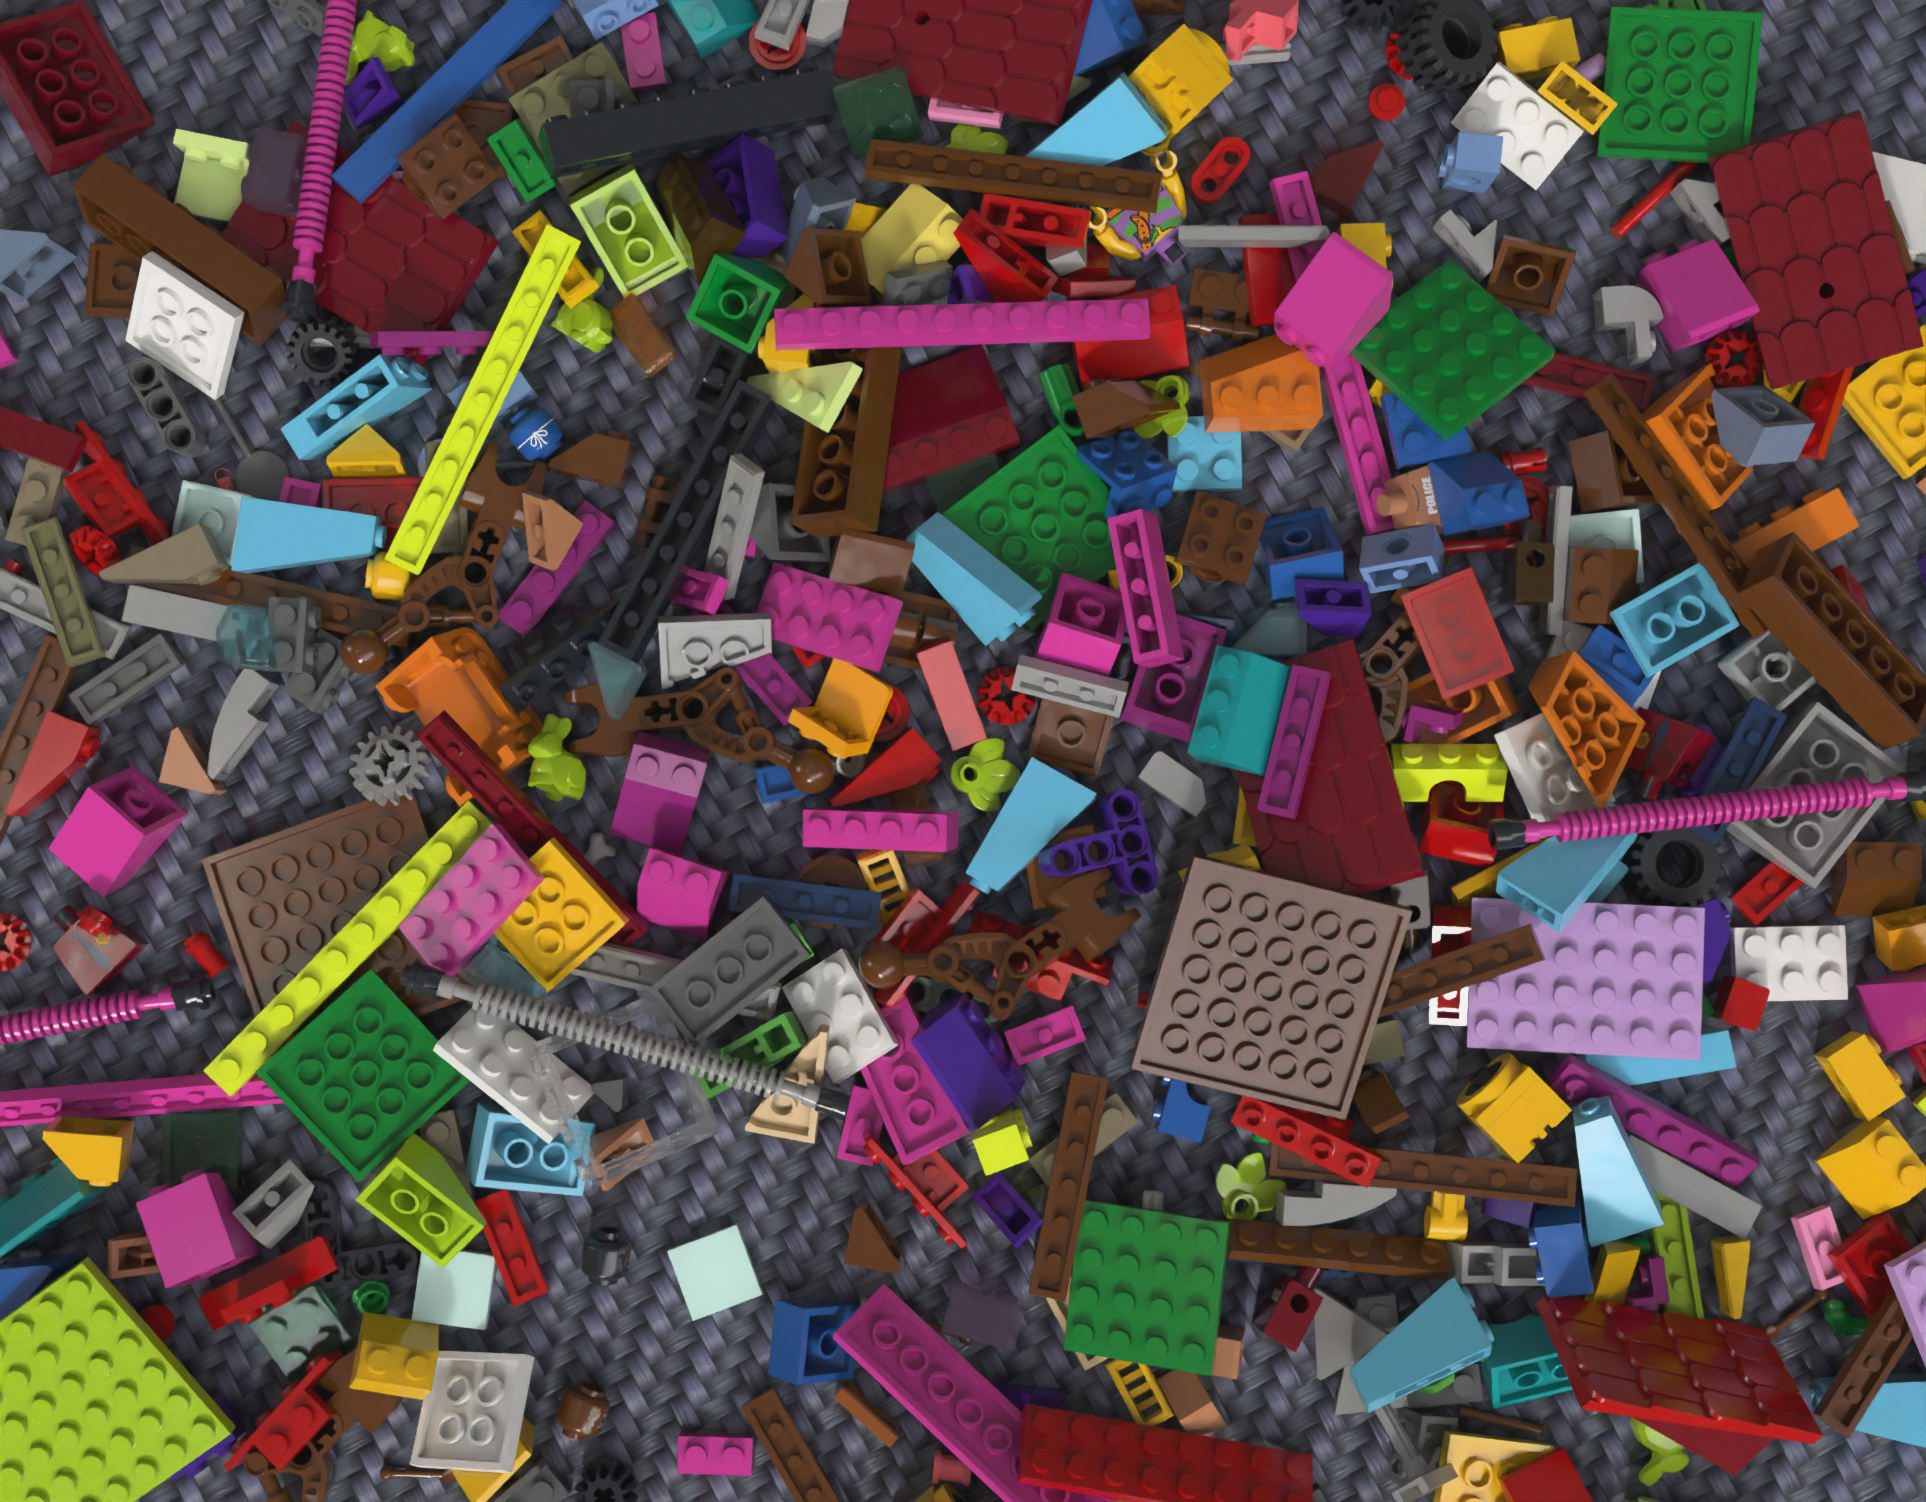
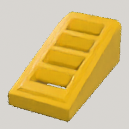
M868 849L858 853L856 856L869 890L882 892L897 885H900L901 890L881 897L879 914L885 925L897 910V908L887 911L885 906L906 898L910 893V889L894 850ZM885 858L889 859V862L871 869L869 868L870 864ZM894 871L895 876L875 883L874 878Z
M1737 1235L1712 1238L1710 1243L1720 1311L1732 1319H1741L1750 1255V1240L1747 1238L1743 1239Z
M1115 1359L1106 1364L1135 1423L1155 1427L1175 1416L1149 1365L1138 1363L1139 1369L1122 1378L1118 1371L1134 1362ZM1144 1375L1147 1382L1129 1391L1126 1384ZM1152 1389L1154 1396L1137 1405L1133 1398ZM1159 1403L1162 1408L1161 1410L1146 1418L1143 1417L1141 1411Z

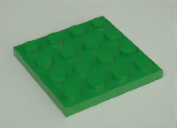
M1611 7L1602 92L1618 105L1599 127L1596 157L1709 163L1707 156L1749 144L1751 141L1763 13Z
M1449 259L1391 302L1389 311L1349 354L1445 441H1448L1553 359L1555 350Z
M1060 425L1056 426L942 514L1041 594L1043 598L1032 606L1036 614L1025 622L1030 631H1033L1046 620L1062 572L1095 583L1106 575L1108 571L1116 567L1108 520L1105 517L1110 491L1099 476L1077 457V447Z
M370 969L255 1072L358 1182L470 1081L433 1051L439 1040L373 969Z
M1086 1198L1074 1256L1063 1350L1212 1376L1214 1374L1231 1222Z

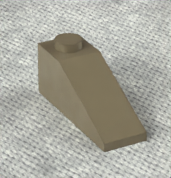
M197 524L98 573L101 579L112 583H199L200 585H206L218 580L221 577L220 572L230 567L211 528Z

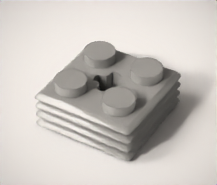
M1769 630L1756 638H1753L1752 635L1749 636L1718 662V667L1747 701L1756 697L1780 712L1817 682L1806 667L1792 656L1791 651ZM1774 661L1777 665L1773 670L1776 675H1768L1766 672V662Z

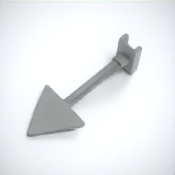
M1318 1288L1314 1292L1322 1296L1323 1300L1314 1316L1317 1378L1322 1380L1347 1365L1352 1368L1389 1333L1326 1291ZM1390 1403L1374 1410L1403 1461L1402 1467L1409 1478L1407 1482L1392 1492L1396 1502H1412L1458 1477L1451 1463L1429 1469L1423 1456L1418 1455Z

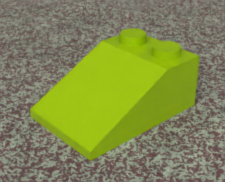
M633 163L569 197L570 207L626 302L688 268L662 214Z
M414 1132L371 1175L355 1199L442 1268L487 1223L442 1154Z

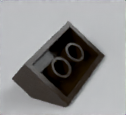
M677 152L672 161L663 168L657 183L665 222L698 287H700L714 254L719 252L731 255L747 233L712 168Z

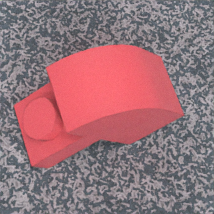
M1234 0L1230 3L1229 21L1226 23L1223 31V42L1226 43V58L1239 62L1254 44L1282 50L1297 33L1299 0Z

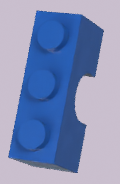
M1162 1076L1161 1084L1166 1085L1163 1099L1157 1098L1153 1107L1151 1120L1156 1121L1155 1128L1162 1133L1201 1143L1211 1107L1208 1103L1194 1100L1188 1095L1186 1089L1187 1082Z

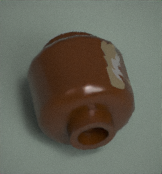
M580 1380L577 1385H571L565 1389L555 1416L556 1421L564 1428L562 1433L565 1436L582 1441L584 1436H594L601 1431L610 1408V1401L605 1396L606 1390L597 1384Z

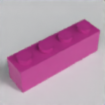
M1138 509L1107 518L1134 663L1152 668L1184 660L1158 516L1144 509Z
M814 806L803 809V847L948 852L958 848V811Z

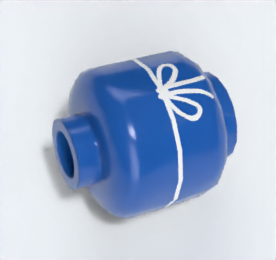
M525 407L510 420L514 427L510 430L508 438L528 461L538 459L540 462H543L563 445L560 440L563 436L562 427L544 408L540 407L531 412Z

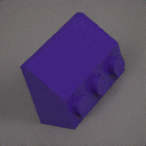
M742 133L703 165L712 168L747 233L731 255L749 259L766 256L789 238L775 152Z
M967 992L965 994L960 993L930 1009L910 1040L971 1132L980 1129L1014 1101L1025 1083L1021 1067L1017 1062L1010 1059L1004 1049L1000 1035L996 1031L991 1030L984 1019L980 1005L975 1000H971Z

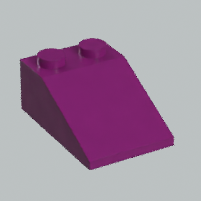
M1176 614L1184 660L1152 668L1137 664L1119 720L1189 742L1194 730L1217 645L1223 646L1227 630Z
M637 731L609 835L681 853L706 770L710 750Z

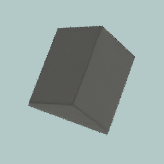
M629 1075L600 1079L591 1086V1090L615 1112H619L628 1104Z

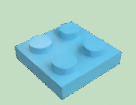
M1204 416L1188 417L1185 428L1175 438L1167 434V460L1178 468L1172 492L1241 491V432L1205 433Z

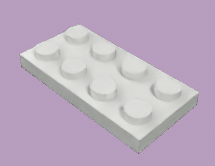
M481 1005L479 1011H474L471 1008L436 1043L433 1051L546 1143L550 1144L594 1094L591 1090L592 1085L514 1022H511L509 1018L507 1020L501 1019V1012H499L497 1017L491 1016L492 1008L488 1014L482 1013L483 1005Z

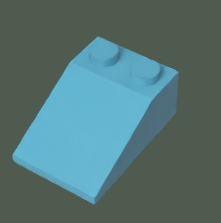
M1700 563L1683 570L1609 613L1646 678L1740 626L1726 600L1718 591L1716 583Z
M478 1103L464 1176L476 1187L583 1196L589 1166L590 1137L595 1135L597 1124L591 1121L572 1118L552 1142L548 1144L501 1105Z

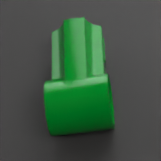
M1059 364L1050 367L1040 373L1038 378L1054 416L1055 427L1060 425L1071 441H1077L1085 434L1082 425L1078 427L1070 426L1066 423L1064 417L1070 414L1079 417L1072 396L1080 393L1069 364Z

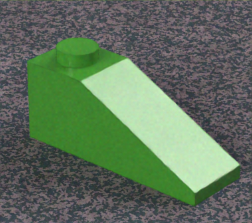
M791 1011L779 1015L718 1050V1052H721V1061H723L725 1054L731 1055L729 1063L732 1064L734 1057L740 1058L738 1066L742 1067L743 1061L748 1060V1069L752 1068L754 1062L759 1064L757 1071L761 1072L763 1065L770 1068L801 1051L809 1037L796 1013ZM715 1053L711 1054L710 1057L714 1058ZM696 1069L694 1074L707 1100L737 1084V1081L733 1080L731 1087L726 1086L728 1078L725 1077L723 1083L718 1084V1075L714 1076L713 1081H708V1072H705L703 1079L698 1078L700 1071Z

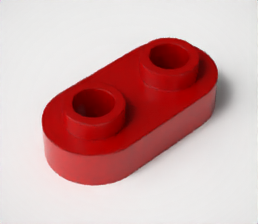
M1226 137L1220 140L1194 172L1190 182V192L1197 202L1204 205H1212L1219 202L1246 169L1250 159V150L1242 139ZM1233 154L1237 158V162L1229 164L1224 160V156ZM1204 182H1210L1214 185L1215 189L1211 192H1206L1202 189L1201 185Z

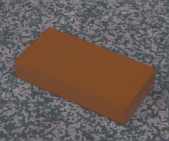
M843 1380L835 1390L834 1399L890 1448L898 1439L899 1426L848 1380Z

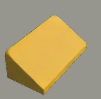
M1614 1241L1601 1244L1593 1270L1594 1293L1586 1294L1584 1300L1599 1304L1604 1300L1624 1304L1641 1250L1640 1246Z

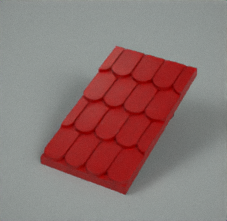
M1544 1295L1536 1303L1578 1403L1583 1410L1630 1416L1733 1475H1736L1775 1438L1814 1444L1823 1436L1818 1424L1814 1422L1815 1419L1803 1397L1799 1395L1800 1392L1788 1370L1785 1369V1365L1777 1350L1770 1343L1771 1340L1767 1332L1763 1329L1718 1318L1708 1321L1671 1311L1660 1314L1606 1300L1599 1304L1570 1296L1547 1298V1295Z

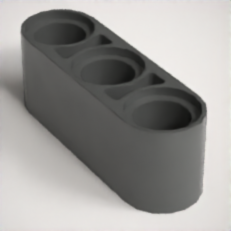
M140 356L134 358L127 367V379L164 444L169 449L187 458L200 456L207 447L206 434L168 369L149 357ZM150 369H154L155 376L150 383L144 384L143 378L145 373ZM172 400L173 408L171 412L162 416V405L166 401ZM190 431V442L186 446L180 447V436L184 432Z

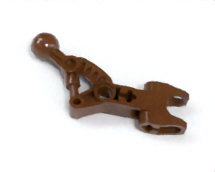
M492 442L487 443L480 459L466 479L458 506L476 512L462 553L455 557H445L420 574L403 591L396 615L377 629L357 628L349 632L344 637L340 647L341 658L347 668L361 675L379 671L387 661L389 655L388 648L410 632L422 631L424 628H449V623H475L480 627L486 628L493 627L497 623L499 614L493 574L510 527L513 526L526 531L522 492L530 491L542 495L547 468L546 463L538 460L535 461L528 476L521 485L508 486L499 480L495 471L499 445ZM488 528L491 530L490 536L495 538V543L487 544L483 555H490L489 562L482 557L470 556L471 550L480 552L483 541L477 538L478 533L486 532ZM471 562L478 563L483 569V577L477 583H471L465 578V568ZM451 585L456 586L462 591L469 609H449V605H426L432 595Z
M1444 553L1443 571L1445 570L1446 565L1449 563L1448 559L1450 558L1446 553ZM1481 582L1479 586L1485 598L1489 588ZM1428 584L1397 589L1390 601L1404 613L1369 651L1359 654L1368 686L1379 690L1382 695L1379 723L1386 746L1396 740L1405 713L1408 678L1404 668L1422 649L1401 596ZM1399 634L1403 637L1411 634V643L1405 641L1398 648V655H1396L1394 649L1398 646ZM1384 659L1390 663L1391 669L1386 673L1380 674L1372 670L1371 664L1375 660Z
M730 667L721 668L718 672L686 692L637 697L635 679H615L599 681L565 693L566 703L577 706H593L597 708L600 715L599 728L593 735L569 742L570 753L574 755H598L611 758L631 756L637 731L650 734L686 730L691 740L725 758L741 763L768 760L786 769L793 786L800 792L807 794L820 793L832 783L835 774L834 762L824 750L810 747L797 751L776 740V737L769 730L765 729L756 708H750L741 690L743 686L742 677ZM730 700L738 713L735 720L744 736L742 738L730 735L720 729L716 723L718 713ZM694 701H701L703 703L702 714L698 718L690 719L687 714L688 706ZM659 706L669 712L676 711L678 717L673 714H663L660 716L659 722L652 717V713L658 712Z
M1105 866L1082 877L1072 879L1048 896L1044 903L1054 917L1020 940H1016L1005 933H971L947 938L930 953L903 954L899 947L890 942L880 941L872 943L864 949L860 955L858 966L860 975L865 982L876 988L892 987L900 982L903 976H929L932 980L939 983L948 982L965 994L969 991L988 1004L990 1014L994 1019L1005 1020L1011 1015L1031 977L1075 947L1087 963L1094 960L1113 947L1117 940L1140 920L1142 915L1136 907L1113 917L1103 915L1096 909L1093 902V894L1112 875ZM1043 938L1056 941L1053 949L1050 946H1046L1039 951L1036 957L1034 951L1040 947ZM1013 956L1023 957L1028 964V968L1025 971L1016 972L1010 968L1008 959ZM967 959L991 961L995 965L997 973L994 991L976 980L978 975L960 962Z
M356 1349L337 1360L318 1381L332 1396L326 1404L335 1412L332 1418L336 1423L325 1435L322 1436L318 1432L307 1445L311 1448L312 1458H304L298 1453L280 1471L259 1449H256L245 1459L244 1467L246 1472L251 1476H260L269 1495V1498L265 1500L266 1502H294L288 1489L282 1490L275 1475L288 1472L300 1475L303 1479L301 1502H327L334 1469L329 1450L356 1421L372 1434L400 1405L403 1399L402 1396L349 1388Z

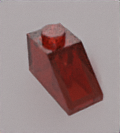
M1379 141L1365 144L1328 156L1323 168L1315 165L1309 179L1316 204L1346 218L1384 144Z

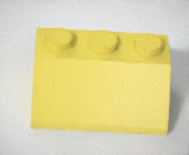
M909 184L861 238L870 292L881 303L883 301L887 272L942 260L947 261L961 246L953 232L963 219L947 203L921 185Z

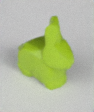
M367 10L352 34L347 78L345 79L346 86L349 87L357 77L359 62L364 61L368 63L374 57H379L389 71H396L402 66H413L415 63L413 54L415 44L407 39V35L393 25H387L377 19L371 11Z
M596 267L590 272V275L601 286L604 281V272L602 268ZM596 289L572 309L564 302L550 325L598 354L613 338L611 335L612 320L610 313L594 300L595 293L598 290Z
M548 714L541 733L535 735L528 745L529 753L535 758L531 766L528 785L530 787L536 786L546 792V796L554 801L560 802L563 796L580 800L586 788V770L579 757L565 751L562 746V740L570 732L572 722L568 718H558L553 714Z
M1630 1417V1425L1635 1438L1652 1451L1651 1460L1640 1470L1639 1480L1641 1483L1652 1486L1660 1479L1663 1472L1675 1473L1682 1470L1688 1464V1454L1683 1450L1685 1447Z

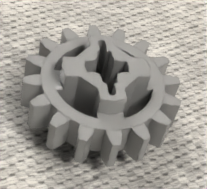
M383 726L380 736L369 732L368 738L370 741L367 744L363 742L357 743V746L362 751L360 755H351L350 759L357 766L349 769V773L356 779L352 783L354 787L362 792V795L370 802L374 799L379 805L385 806L389 798L397 806L400 804V796L404 795L409 800L413 799L411 790L414 787L423 790L424 786L420 779L421 777H430L431 773L424 765L431 763L432 758L425 753L428 748L415 736L416 734L410 730L406 733L401 726H396L392 733L386 726ZM397 745L407 747L410 752H406L404 749L399 750ZM371 780L381 781L383 787L374 785Z

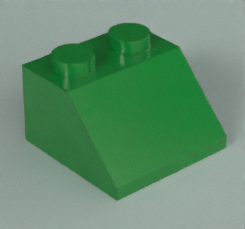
M716 252L686 319L752 354L758 348L760 336H765L767 323L774 318V309H779L791 282L784 277V274L760 261Z

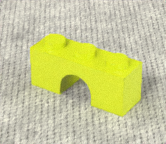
M1391 744L1390 759L1403 801L1428 802L1429 791L1435 784L1445 780H1453L1463 784L1465 802H1503L1508 767L1498 744Z
M1011 1103L980 1129L971 1132L973 1143L986 1176L1029 1160L1026 1148L1033 1145L1021 1109L1013 1110Z

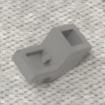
M1636 286L1601 287L1592 295L1595 332L1624 329L1628 365L1643 364L1653 356L1652 353L1656 349V335L1653 330H1650V327H1654L1664 319L1659 303L1649 292Z

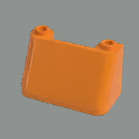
M468 627L432 636L375 686L390 709L401 713L414 711L424 726L445 710L507 776L533 758L528 751V745L535 735L541 733L544 726L530 705L520 713L514 709L499 688L510 679V676L479 633ZM451 772L445 775L446 790L459 807L467 801L475 799Z

